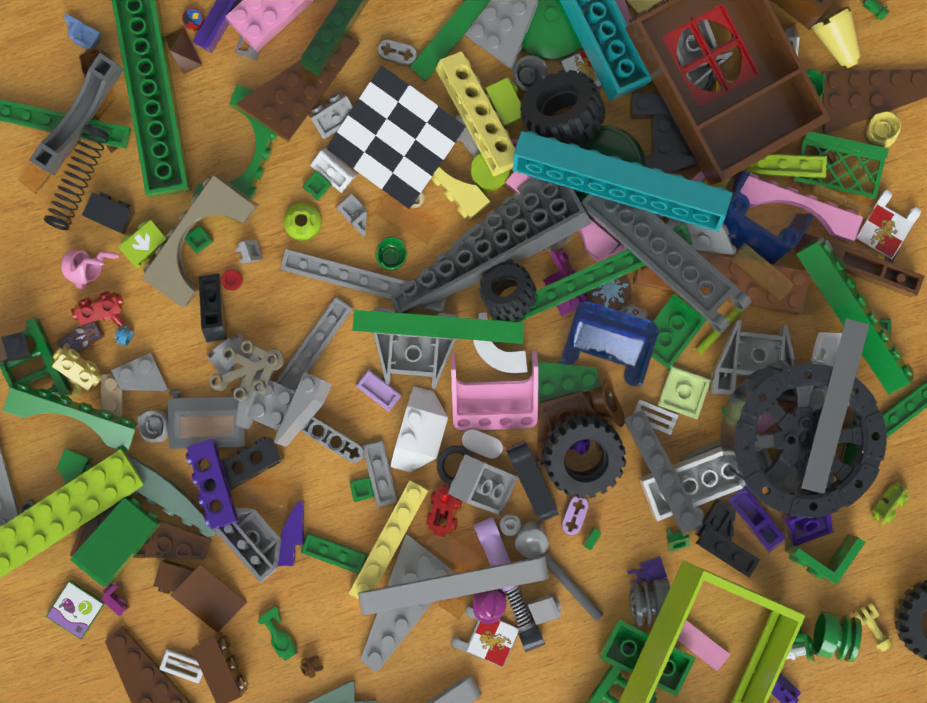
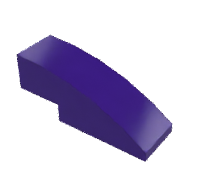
M744 488L728 499L729 503L768 553L786 541V537L772 522V519Z
M299 501L285 523L280 537L282 542L278 566H294L295 547L304 543V501Z

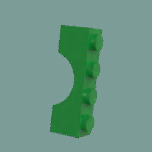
M70 448L64 449L56 469L62 474L65 485L93 467V463H91L93 458Z

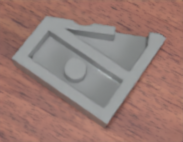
M151 353L111 370L119 389L122 391L165 392L168 390Z

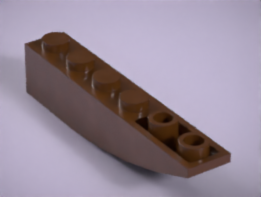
M801 232L793 252L797 254L802 247L818 239V237ZM829 241L836 258L842 260L846 273L908 297L918 296L925 277L924 275Z

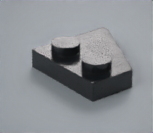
M715 499L702 521V528L698 529L695 535L700 537L705 527L709 526L731 540L734 536L733 523L736 510L721 500Z

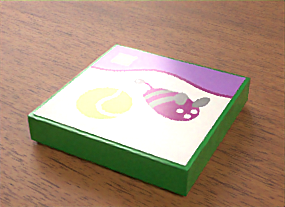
M70 580L46 617L79 639H83L105 603Z

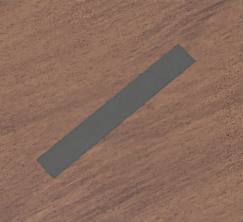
M850 319L845 321L801 487L803 489L825 493L869 324Z

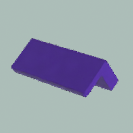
M216 0L192 42L212 54L229 25L225 16L243 0Z

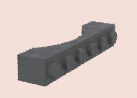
M99 53L90 66L82 88L70 110L58 126L39 144L29 161L55 176L80 138V134L84 132V125L89 124L124 69Z
M644 410L625 418V425L651 471L682 535L685 536L702 528L703 523Z

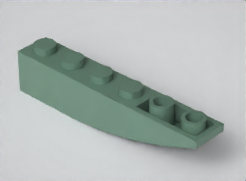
M126 453L145 483L144 486L134 491L133 494L137 495L140 493L145 496L144 500L152 505L157 503L164 507L162 510L171 516H174V514L182 518L181 522L191 527L192 525L200 528L199 532L207 537L218 534L214 529L206 525L204 520V514L206 513L181 488L154 468Z

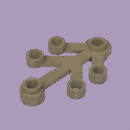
M245 340L241 344V350L247 354L253 353L262 359L253 362L238 354L235 349H224L222 356L225 360L234 361L244 367L226 374H213L209 380L211 388L223 391L227 388L229 382L245 376L241 387L234 390V398L239 401H245L248 398V391L251 385L255 393L263 394L267 390V383L273 371L280 369L284 364V356L279 350L271 349L265 351L257 347L254 342ZM247 344H250L251 347H250V349L247 351V350H246V346H247ZM231 351L232 356L228 358V353ZM272 356L275 357V361L273 363H271ZM264 369L260 380L253 383L257 372ZM218 378L219 383L215 385V381ZM261 383L262 388L258 391L257 386ZM240 391L243 392V396L241 398H239Z

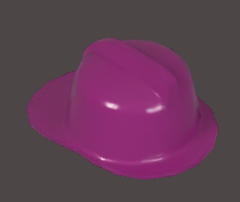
M495 589L475 593L473 602L475 617L485 624H492L498 621L507 607L505 592Z

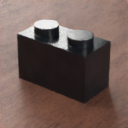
M101 191L99 195L92 192L82 216L125 235L135 213L130 209L131 205L120 200L117 204L111 201V196Z

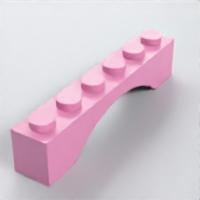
M513 172L505 182V186L514 193L518 192L520 194L517 188L534 177ZM591 217V224L578 231L583 240L585 252L597 262H601L607 259L619 243L610 232L602 230L600 228L601 224Z
M751 173L743 174L740 177L732 201L751 208L768 203L793 205L814 216L824 226L829 236L847 243L855 241L863 217L857 215L858 212L851 209L844 211L832 202L822 203L813 195L798 194L799 191L787 187L783 189L778 187L779 184L774 181H761L759 176Z

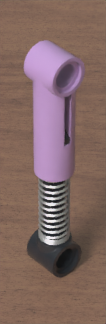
M493 517L474 524V529L490 566L511 563ZM519 585L500 588V591H504V594L507 595V601L510 602V608L513 609L511 611L516 616L514 619H517V626H519L520 630L518 635L525 652L545 645L538 625H534L533 620H531L532 617L528 613L529 610L525 606L524 599H522V592H519Z

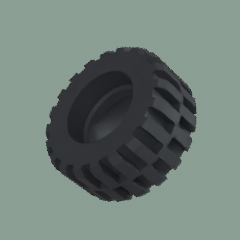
M561 70L556 74H548L544 79L540 78L537 80V84L532 85L528 89V93H525L520 106L521 119L527 131L535 132L541 137H552L562 143H572L578 146L584 145L586 140L590 141L594 137L595 132L598 133L601 124L604 122V114L606 112L604 102L594 80L582 72L577 73L575 70H569L568 72ZM573 106L563 114L552 116L556 111L564 107Z
M577 413L575 418L572 415L566 416L567 421L563 423L559 420L555 423V430L550 429L547 433L548 439H544L543 464L551 482H554L556 488L560 491L564 490L566 495L572 497L573 494H576L577 498L584 499L585 495L594 498L596 493L600 491L602 494L608 492L606 488L608 486L613 488L617 484L615 479L616 477L621 478L623 474L621 468L626 465L624 457L626 455L625 447L614 427L609 425L607 420L603 418L598 419L594 414L585 416L584 413ZM584 439L599 442L602 446L603 454L595 467L587 471L577 472L566 466L564 457L572 444Z
M925 580L924 583L918 582L914 584L913 590L907 589L904 592L906 597L904 600L900 598L897 603L901 606L899 610H895L894 616L898 617V621L894 623L895 629L900 632L897 634L899 639L905 643L904 646L915 655L927 661V637L922 630V617L927 609V580Z

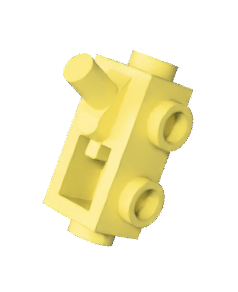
M65 346L63 349L59 347L52 356L54 359L52 367L67 376L69 381L74 384L73 396L79 397L82 387L88 390L92 385L96 386L102 378L97 366L91 361L82 359L79 353L73 349H68Z

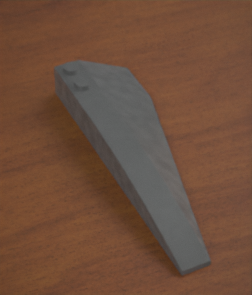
M532 178L517 188L520 194L516 192L511 197L505 198L500 207L495 211H490L486 215L487 218L480 224H475L451 245L452 248L449 251L439 255L434 264L429 268L425 267L420 272V276L414 281L410 280L391 297L397 313H409L479 283L481 280H484L483 275L490 272V268H496L500 263L502 265H505L506 262H510L512 265L514 262L519 263L591 224L574 189L537 178Z

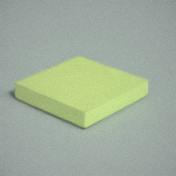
M671 366L657 406L698 419L711 379Z

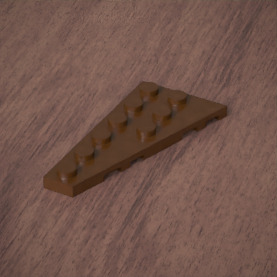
M347 34L320 77L301 67V60H299L237 102L236 107L289 142L360 43Z
M114 504L80 527L70 556L77 552L118 504ZM158 519L161 524L133 557L205 559L212 539Z
M123 626L105 641L131 703H191L162 670H159L160 667Z

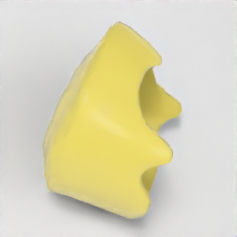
M888 111L875 114L867 125V140L881 147L892 145L900 133V118Z

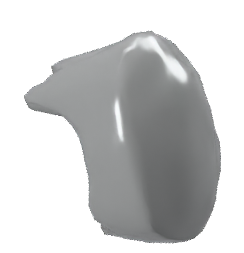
M154 409L145 411L138 416L139 432L144 440L157 443L163 442L168 438L169 426L168 414L166 412Z
M534 521L527 522L521 525L520 531L517 533L515 548L521 555L529 559L539 557L548 549L547 531L540 523Z

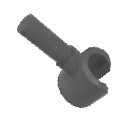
M713 71L709 74V81L703 88L705 91H708L717 80Z

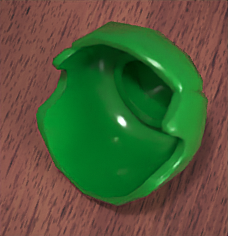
M394 236L384 238L376 248V260L386 270L400 268L405 263L407 257L404 242Z

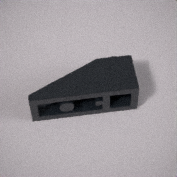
M220 274L198 276L201 330L206 342L226 340L227 324Z

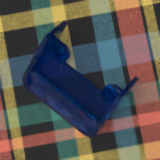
M740 171L731 176L725 186V189L732 192V197L723 223L727 226L730 233L728 237L732 246H735V248L757 262L773 265L798 245L814 215L796 213L789 227L782 229L779 235L775 236L745 216L750 202L747 196L740 191L751 173Z

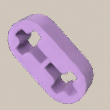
M574 496L569 501L562 521V529L565 533L575 535L580 531L588 510V502L585 498L581 499ZM580 499L584 508H580L578 513L574 514L575 506H573V502H578ZM575 516L574 523L577 525V528H572L571 531H568L566 522H571L572 517Z

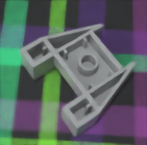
M708 20L699 21L698 27L709 48L715 49L718 46ZM690 29L682 31L677 43V59L681 66L690 63L702 55V50ZM732 51L723 55L719 54L716 57L718 65L728 59L733 54ZM703 63L687 72L686 78L695 86L711 73L712 69L708 63Z
M374 308V311L396 313V309ZM438 313V316L459 318L457 314ZM374 333L386 385H390L391 373L433 377L432 388L435 389L456 339Z
M741 320L734 322L711 373L709 394L731 397L735 391L736 375L748 377L754 371L767 367V364L780 360L795 359L787 325H782L778 328L777 336L740 332ZM794 389L784 391L776 398V401L795 403Z
M253 353L249 354L247 358L253 362L262 360ZM264 369L257 372L253 383L260 380ZM273 371L267 383V390L263 394L255 393L251 385L248 391V398L245 401H239L236 425L250 430L254 420L278 431L274 443L287 447L324 404L332 386L331 383L304 372L297 390L293 391L271 381L275 373ZM261 383L257 386L258 391L262 388ZM240 391L239 398L243 396L242 391Z

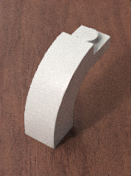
M487 312L478 313V318L475 319L488 320ZM473 340L479 356L492 368L505 373L528 372L525 351L505 352L498 349L491 341Z

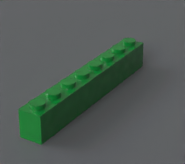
M821 236L802 247L796 255L843 326L846 319L869 324L862 355L888 395L911 384L914 377L912 367L904 362L900 349L891 342L889 332L879 324L878 315L868 307L866 297L857 290L853 277L848 276L845 272V266L842 260L836 258L832 252L833 247L830 242Z

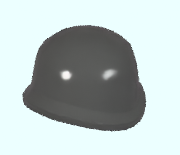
M533 55L525 56L518 60L513 69L515 84L528 92L532 85L537 84V80L540 78L544 79L548 75L545 62Z

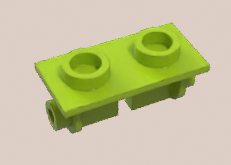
M897 482L894 485L891 484L883 495L884 498L889 500L888 504L880 499L872 510L873 514L871 517L877 521L881 518L883 526L887 522L890 524L897 515L896 509L899 505L904 506L909 499L907 495L909 493L908 488L902 491L903 486Z

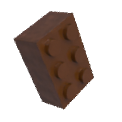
M222 632L199 641L191 649L215 702L229 703L243 696L247 690L248 681L246 676L240 673L238 666H240L235 654H231L229 649L231 647L227 635L223 636Z

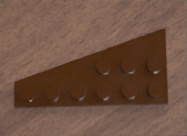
M927 69L821 72V74L825 75L822 103L831 118L830 121L823 124V134L866 120L877 113L891 111L927 98Z

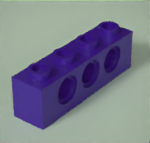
M210 439L188 446L186 459L194 470L192 479L194 484L199 487L198 499L200 505H204L206 514H204L206 525L210 526L211 529H218L240 522L216 440ZM204 459H208L210 462L207 470H202L201 462ZM210 479H213L216 483V487L212 491L207 489V482ZM218 499L222 503V508L216 512L213 509V503Z

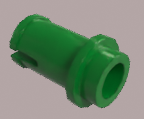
M866 0L862 7H865L876 16V20L882 21L890 12L887 9V5L884 7L877 0Z

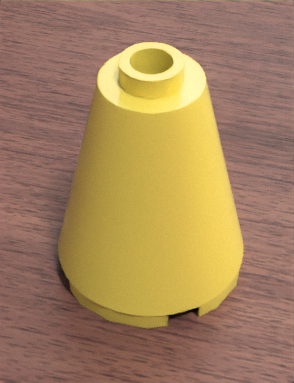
M850 6L841 8L838 12L830 13L817 20L811 28L841 66L846 65L847 68L859 63L857 59L861 55Z

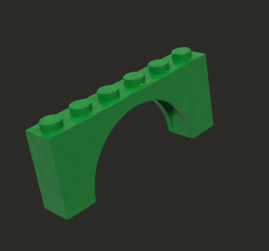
M236 85L229 105L246 116L250 121L255 133L256 148L248 168L229 183L253 199L257 191V187H255L258 179L261 180L265 168H263L265 160H269L272 153L270 146L273 140H277L278 135L236 107L237 102L254 92L253 90ZM198 182L193 197L197 193L200 194L205 188L202 186V183ZM225 216V217H228V218L233 219V220H235V221H238V220H236V219H234V218H232V217Z

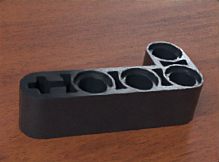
M523 440L506 448L505 450L539 522L542 523L559 515L526 441Z

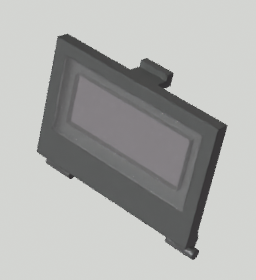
M169 390V395H173L172 399H168L169 449L187 448L210 439L216 440L217 447H245V428L236 425L239 400H236L234 397L179 398L182 390Z

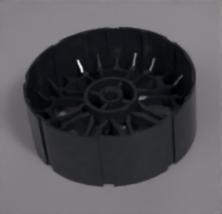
M806 359L776 361L767 364V367L754 371L744 379L727 403L728 407L722 418L720 437L725 462L729 465L730 472L735 480L748 493L776 511H783L795 517L814 518L827 516L838 512V509L844 506H850L870 488L880 471L878 468L881 460H884L887 435L882 411L876 405L878 402L870 390L855 377L852 388L855 394L850 395L848 406L855 413L854 418L857 426L842 428L838 443L850 442L857 444V455L855 459L853 458L850 465L841 462L834 456L830 471L833 472L832 474L837 480L825 489V493L801 488L823 408L822 406L813 412L812 407H810L811 392H813L814 386H826L828 388L833 370L832 366ZM810 371V376H807L805 379L804 372ZM788 389H794L795 407H793V413L791 414L784 411L776 401V398ZM761 393L766 397L763 402L758 400V396ZM763 413L769 415L775 421V424L778 426L776 431L767 434L756 433L758 420L762 417ZM807 419L808 425L805 427L802 425V422ZM805 432L806 439L803 442H799V435ZM744 441H747L749 447L746 446L744 447V449H742L741 444ZM773 447L779 449L776 459L769 468L763 471L758 464L756 452L761 451L763 448ZM809 450L810 453L803 456V453ZM795 464L799 477L798 492L790 490L787 492V490L778 485L782 480L780 479L787 468ZM764 487H767L769 491L764 495L762 490Z

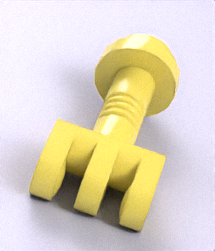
M869 603L867 606L871 613H868L865 607H862L860 611L864 616L863 618H861L857 611L853 615L861 620L862 626L867 623L878 641L876 644L877 649H881L883 652L893 646L891 643L892 639L890 637L886 638L874 619L880 615L874 605Z

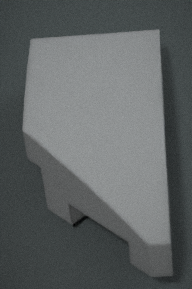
M350 193L336 208L362 236H365L366 208Z

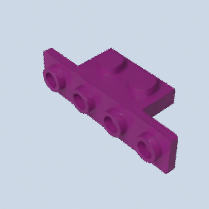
M562 248L554 249L550 252L559 271L543 279L546 286L576 273L569 262L568 254ZM587 292L556 306L562 317L579 308L588 326L599 322L597 310L591 305Z

